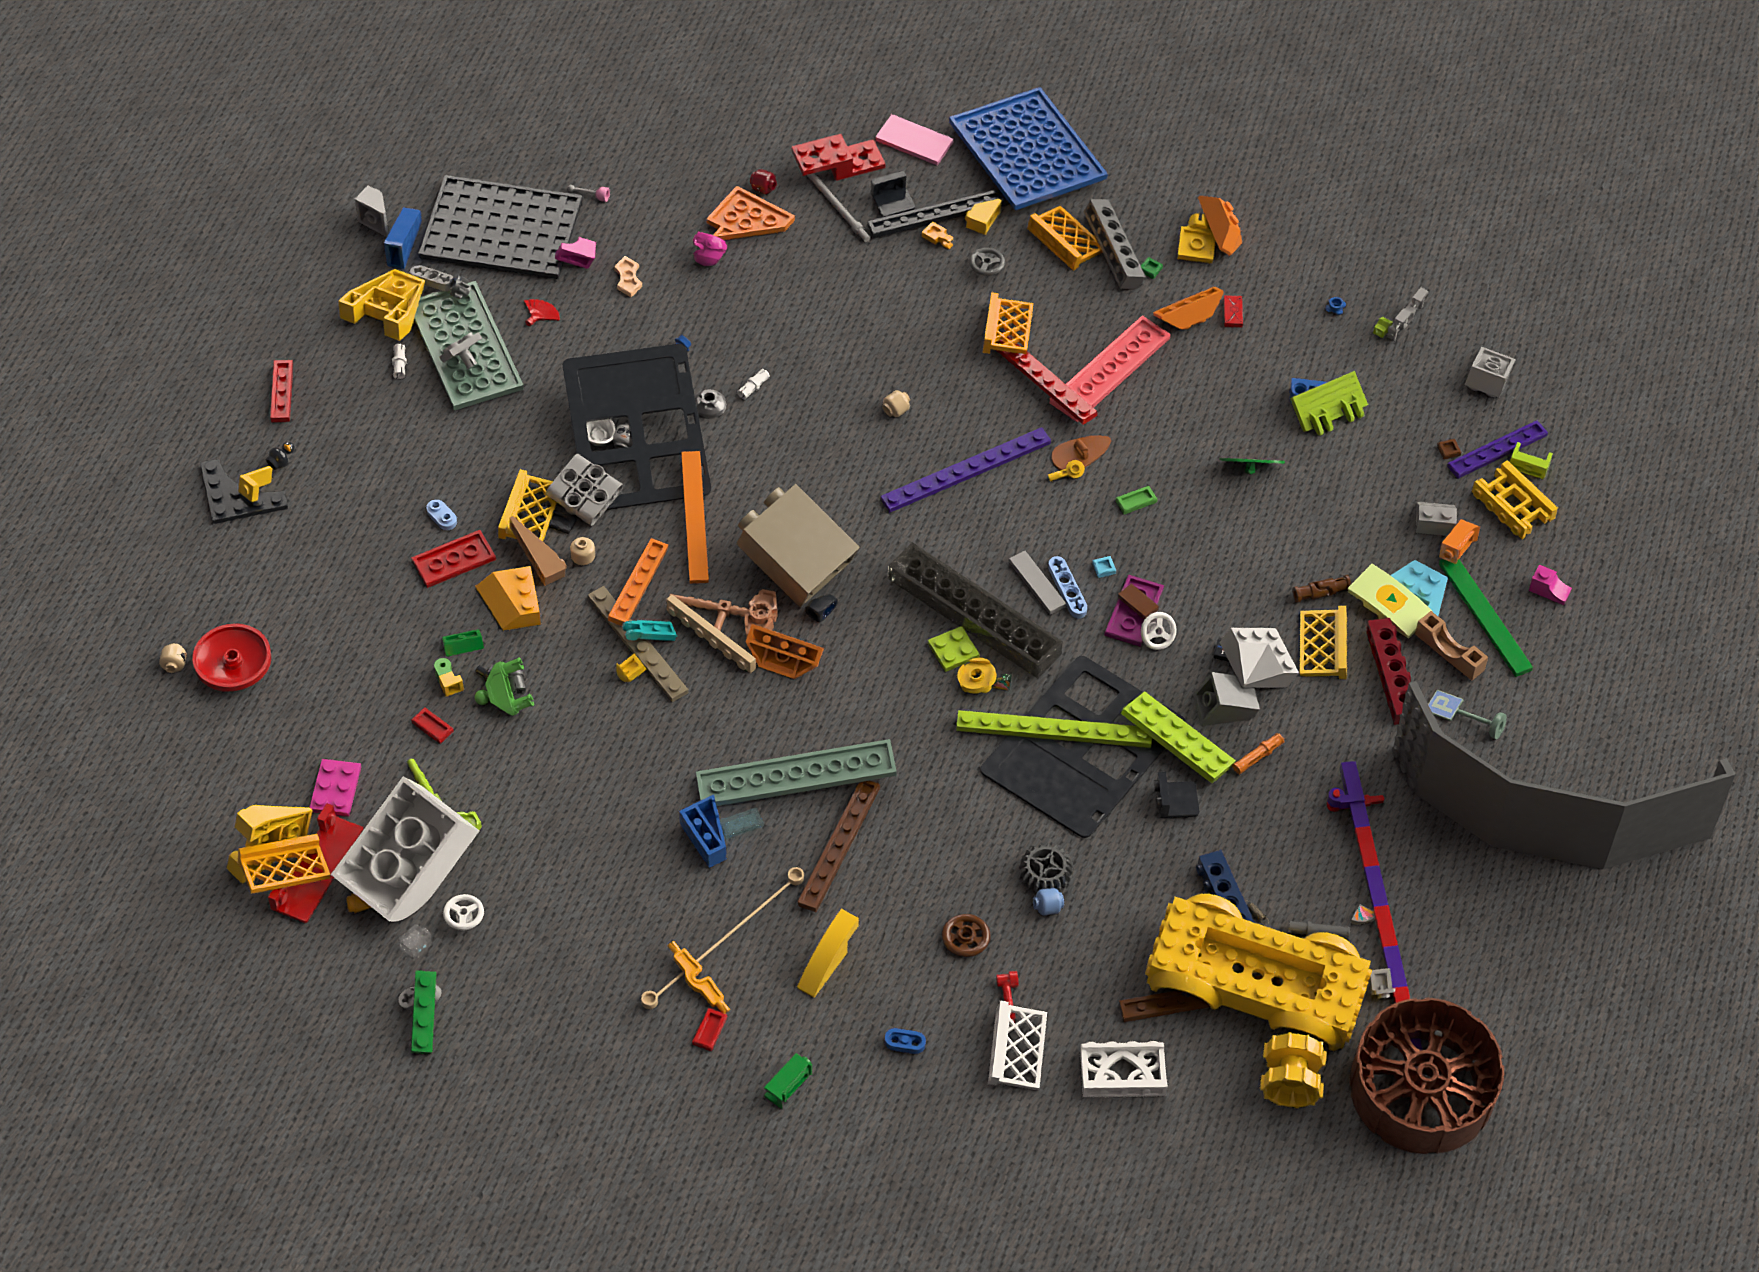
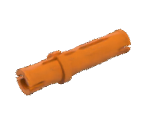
M1276 733L1267 741H1262L1256 749L1232 764L1233 769L1240 775L1263 757L1272 754L1273 750L1285 742L1281 734Z

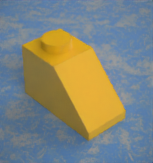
M996 199L975 204L971 211L968 210L966 213V228L986 235L1001 211V200Z

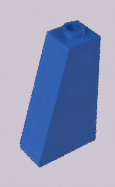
M403 208L384 242L387 266L405 269L422 222L420 210Z

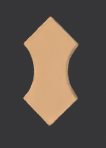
M626 256L614 266V270L621 278L617 284V290L632 297L642 287V282L636 277L639 264Z

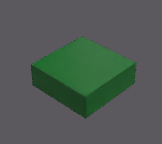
M1148 257L1141 265L1144 275L1154 279L1162 270L1163 264Z

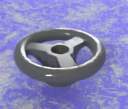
M985 247L974 251L969 262L971 268L976 273L991 276L999 273L1004 268L1005 258L998 250ZM983 253H992L997 258L986 257ZM976 257H979L981 260L980 268L975 264ZM1000 263L999 266L994 269V265Z

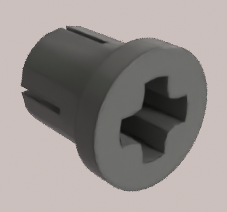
M520 670L508 675L513 696L520 695V692L521 694L526 692L523 680L524 674Z

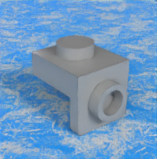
M1390 968L1372 970L1369 979L1371 995H1377L1378 998L1390 997V993L1395 992V988H1392Z

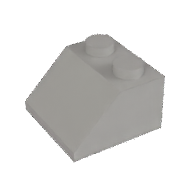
M367 186L355 198L358 222L387 237L388 227L383 195L378 189Z
M1417 502L1416 533L1448 536L1457 524V508L1455 505Z

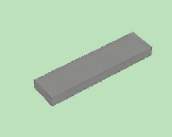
M1026 551L1009 558V563L1050 615L1066 607V602Z

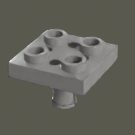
M471 332L442 350L444 354L439 358L444 363L457 355L460 356L467 369L476 365L477 362L468 349L482 339L480 333L478 332L473 335Z

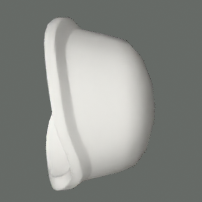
M611 419L591 421L586 424L589 442L594 446H605L613 440L616 429Z

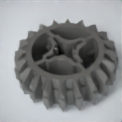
M1041 843L1038 845V848L1032 846L1031 851L1026 850L1025 855H1022L1019 864V875L1023 878V884L1028 883V889L1035 887V893L1041 889L1055 888L1060 892L1061 887L1066 888L1067 882L1071 881V875L1073 874L1072 860H1069V854H1064V849L1057 850V845L1053 848L1050 847L1049 843L1046 847H1043Z

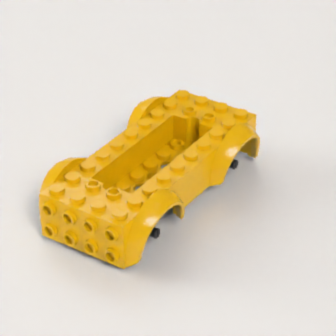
M1198 894L1187 900L1175 897L1173 904H1168L1165 918L1161 923L1158 937H1156L1153 952L1150 954L1145 975L1148 976L1147 984H1149L1153 991L1157 992L1159 988L1181 990L1182 996H1185V994L1186 997H1190V994L1195 995L1206 1001L1212 1009H1217L1224 1005L1269 1021L1271 1029L1287 1027L1300 1030V1035H1303V1032H1305V1036L1308 1033L1325 1041L1329 1045V1050L1332 1051L1340 1048L1343 1049L1344 1043H1349L1372 970L1369 969L1371 961L1360 958L1353 944L1331 933H1314L1302 939L1244 920L1234 904L1217 895ZM1239 963L1244 967V971L1236 973L1233 971L1232 966ZM1258 972L1263 978L1260 980L1254 979L1252 974ZM1273 977H1280L1283 980V984L1275 986L1272 984L1271 979Z

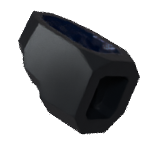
M831 594L812 599L805 607V612L817 622L824 621L837 606L838 599Z

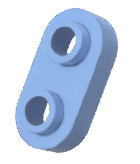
M432 500L427 504V514L441 529L451 530L456 526V515L444 502Z

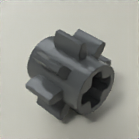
M463 276L452 278L448 284V289L451 290L450 295L459 299L466 297L471 290V286L467 284L469 280Z

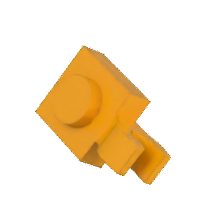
M934 222L922 231V237L934 244L940 242L948 250L953 246L950 243L953 237L947 234V229Z

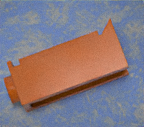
M1461 519L1442 542L1439 557L1457 564V560H1459L1471 543L1478 540L1480 527Z

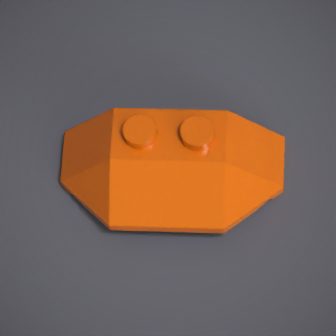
M1200 195L1198 200L1217 245L1221 251L1230 256L1242 244L1241 232L1238 226L1239 221L1232 212L1233 207L1228 201L1225 202L1220 198Z
M1211 287L1208 290L1153 312V315L1181 330L1189 329L1191 325L1205 322L1207 318L1213 316L1224 293L1223 290L1217 287Z
M751 624L746 639V644L753 657L756 658L759 667L793 679L818 667L824 649Z

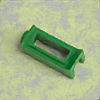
M796 1053L764 1087L767 1091L764 1097L782 1109V1102H786L809 1077V1074L812 1075V1063L810 1060Z

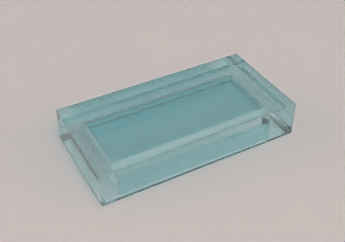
M757 807L720 819L726 839L764 827V822Z

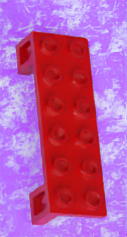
M326 803L317 818L319 830L316 834L318 835L319 846L330 872V879L273 889L268 896L271 910L303 923L309 921L334 880V877L331 875L364 830L362 826L336 817L334 806ZM308 854L306 857L315 860L317 854ZM302 861L299 866L308 870L311 864ZM314 867L311 872L320 874L323 873V870ZM296 870L292 874V876H295L297 878L303 877L304 875L303 873L298 872Z

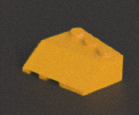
M531 566L492 572L475 586L503 631L541 625Z

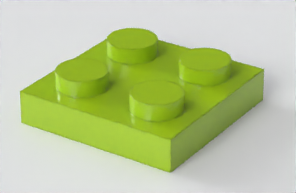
M962 626L928 640L929 647L945 672L966 664L971 659L980 657L979 652Z

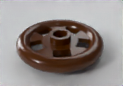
M960 914L946 922L942 930V940L946 948L953 954L961 957H972L986 949L990 942V930L981 918L971 914ZM963 922L972 923V927L968 925L963 926ZM953 927L958 928L956 934L950 933ZM981 930L982 937H976L975 931ZM957 940L962 945L957 947L953 942ZM973 942L976 943V945H977L976 947H974V948H969V947H968V945L972 944Z

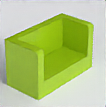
M1517 442L1510 463L1520 472L1544 479L1553 453L1549 452L1547 460L1519 452L1521 443Z

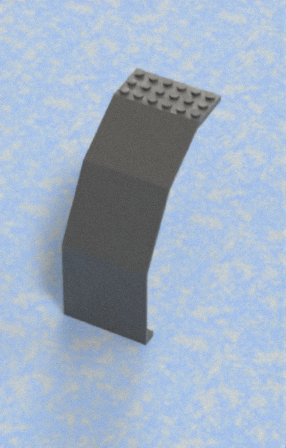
M1417 681L1411 682L1408 685L1399 725H1397L1394 746L1392 747L1394 757H1398L1402 773H1406L1408 777L1407 781L1410 789H1414L1418 797L1490 846L1603 870L1710 839L1736 775L1726 758L1719 760L1712 778L1625 803L1512 780L1442 733Z

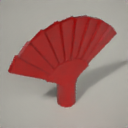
M538 299L524 300L531 315L525 321L527 326L530 327L537 320L560 321L559 312L552 304Z

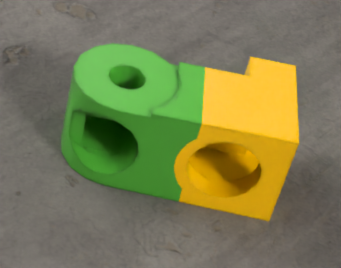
M446 658L438 659L434 664L435 674L445 696L463 691V680L460 675L454 676L451 662Z

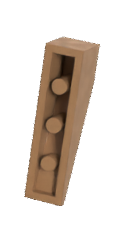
M514 516L509 517L510 529L543 584L548 585L565 577V570L567 569L565 561L560 559L557 553Z

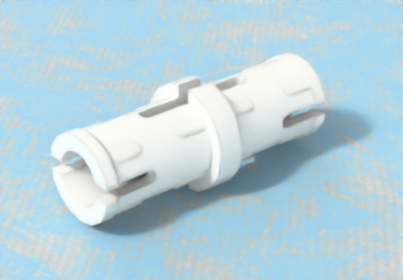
M396 344L393 347V377L396 379L398 374V379L405 378V365L407 364L405 346L402 345L401 349V344Z
M761 369L754 377H750L747 383L737 391L738 396H744L743 399L745 400L755 390L757 391L760 388L759 386L770 377L769 373Z

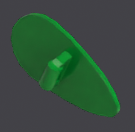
M1219 458V461L1246 462L1245 472L1247 474L1255 473V462L1285 464V461Z

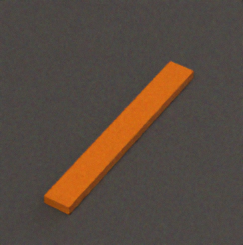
M700 451L682 452L690 584L709 583Z

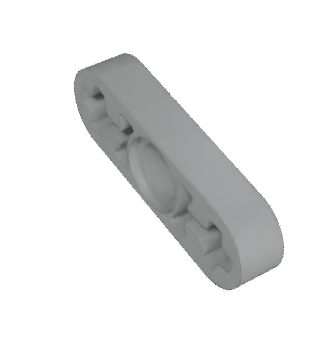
M420 265L410 269V275L425 280L424 285L441 291H450L448 284L454 278L452 275Z

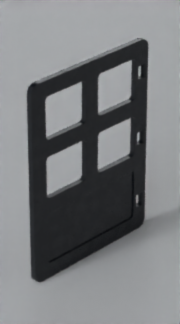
M683 344L568 358L563 361L562 368L577 454L594 465L603 466L633 461L637 466L640 491L619 494L606 510L684 499L683 486L662 489L654 488L649 463L650 459L682 455V452L700 451L701 466H703L704 475H702L703 496L711 493L709 471L687 350ZM684 364L685 372L679 373L678 365ZM678 409L683 411L687 439L655 444L646 443L641 417L643 414ZM693 415L695 424H689L687 416ZM620 417L628 418L633 443L631 447L597 452L591 451L586 426L588 422ZM583 488V492L589 490L588 488ZM597 498L596 501L602 502L604 499Z
M1079 656L1025 716L1044 718L1051 708L1056 706L1079 721L1112 724L1123 708L1140 696L1143 691L1091 659ZM1082 673H1088L1119 693L1101 715L1095 714L1065 695L1066 691ZM1165 706L1167 709H1169L1171 712H1173L1175 715H1177L1185 722V718L1182 715ZM1008 735L981 765V773L1082 838H1088L1164 751L1165 747L1154 739L1152 740L1151 748L1119 745L1137 756V759L1120 779H1114L1082 758L1094 743L1077 741L1071 749H1066L1052 739ZM1131 771L1137 773L1132 780L1127 778ZM1096 812H1099L1102 815L1097 821L1091 818Z

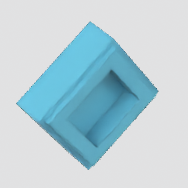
M1111 556L1092 560L1098 578L1116 574V568Z

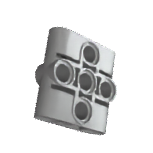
M576 454L548 487L546 495L563 506L567 513L576 515L593 526L619 495L623 484L604 472L600 465H594L581 455ZM598 474L600 477L593 478L592 475ZM570 477V478H573L574 480H573V481H566L565 479ZM582 488H588L589 490L586 491V492H583V491H581L580 489H582ZM602 498L604 501L597 502L596 499ZM575 501L578 504L570 505L569 503Z

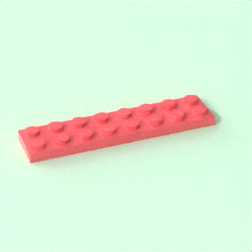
M1142 315L1066 385L1094 408L1170 339V334ZM1050 398V404L1078 422L1076 418Z

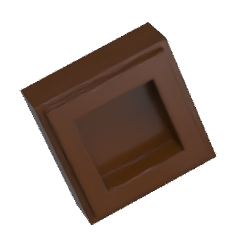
M1455 438L1437 443V447L1444 460L1461 456L1462 452Z

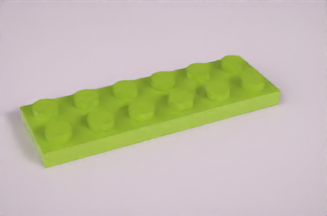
M1143 692L1124 707L1121 712L1124 717L1211 783H1214L1227 772L1236 761L1146 692Z

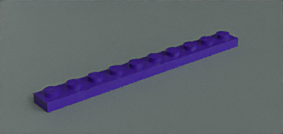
M1041 427L881 496V501L889 513L1045 447L1051 444V439Z

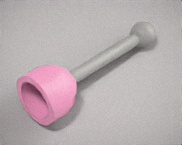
M573 185L568 186L569 192L578 191L595 194L598 200L607 202L610 196V189L606 187H600L597 191L576 188Z

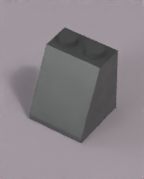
M1211 672L1193 693L1201 726L1251 720L1260 710L1255 688L1242 687L1236 675Z

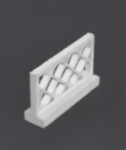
M1000 1001L996 1008L988 1084L997 1085V1083L1038 1090L1040 1086L1047 1012L1008 1005L1009 1002ZM1010 1012L1018 1013L1022 1020L1015 1024L1010 1018ZM1032 1016L1041 1018V1024L1036 1028L1029 1021V1018ZM1024 1022L1031 1029L1026 1035L1018 1028ZM1013 1029L1020 1037L1014 1043L1008 1037V1033ZM1033 1033L1039 1039V1043L1034 1047L1027 1039ZM1021 1041L1029 1048L1024 1054L1016 1047ZM1011 1048L1018 1056L1012 1062L1006 1056V1052ZM1031 1052L1037 1058V1062L1032 1066L1025 1058ZM1019 1060L1027 1067L1022 1073H1019L1014 1066ZM1009 1067L1016 1075L1013 1079L1003 1078L1004 1071ZM1030 1071L1035 1077V1083L1027 1082L1023 1075Z

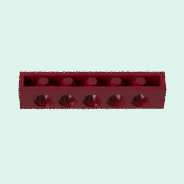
M1391 619L1369 620L1366 634L1393 723L1398 725L1403 709L1402 702L1405 701V693L1409 683H1411V675L1409 671H1406V659L1401 654V642L1396 638V626L1392 625Z

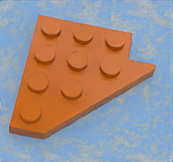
M738 186L732 190L707 218V224L718 229L713 236L719 237L722 240L784 232L795 221V215Z

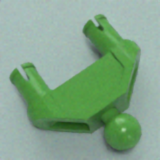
M521 658L506 663H496L485 684L487 691L479 690L476 692V703L485 705L490 700L492 704L512 716L519 713V710L534 706V702H531L533 698L530 694L514 699L508 675L510 673L524 669V665H520L523 663Z

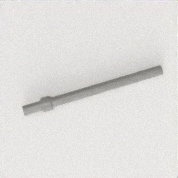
M814 173L807 175L852 226L851 229L854 233L858 234L865 242H868L870 236L864 231L862 224L850 215Z

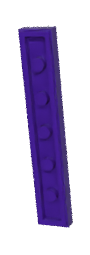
M1536 420L1449 462L1447 467L1459 479L1513 453L1517 442L1521 443V449L1546 437L1548 432Z

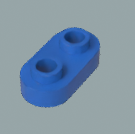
M893 1028L885 1034V1045L890 1050L918 1054L925 1049L926 1038L920 1032ZM897 1039L898 1042L893 1043L892 1040ZM916 1042L919 1045L913 1046L912 1043Z

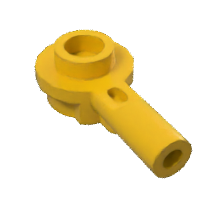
M1072 460L1067 464L1066 469L1048 474V478L1050 481L1065 476L1074 479L1079 478L1084 474V465L1078 460Z

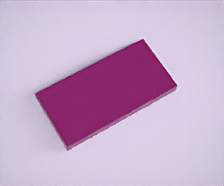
M1131 575L1127 576L1122 590L1132 583L1158 605L1164 585ZM1118 599L1104 636L1141 647L1143 642L1141 626L1144 619Z

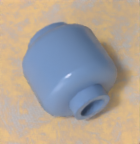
M1055 888L1041 889L1037 892L1036 897L1033 898V907L1041 915L1058 914L1061 908L1064 907L1063 894Z

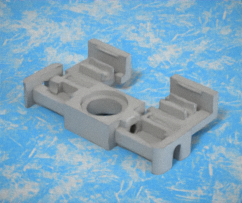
M1420 288L1416 292L1411 303L1402 309L1395 318L1394 323L1388 328V338L1393 341L1396 340L1398 331L1401 328L1404 330L1407 327V323L1412 321L1417 308L1422 309L1425 296L1429 291Z

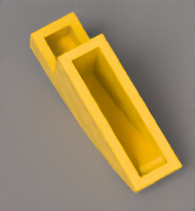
M843 909L839 911L815 949L797 986L799 990L815 998L847 954V941L858 928L859 918Z

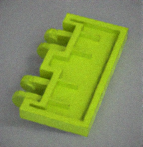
M1355 371L1290 398L1302 430L1306 432L1314 427L1318 436L1324 434L1319 417H1321L1325 428L1330 432L1333 430L1332 420L1344 414L1349 422L1354 421L1355 417L1350 404H1352L1359 418L1364 417L1362 407L1368 405Z

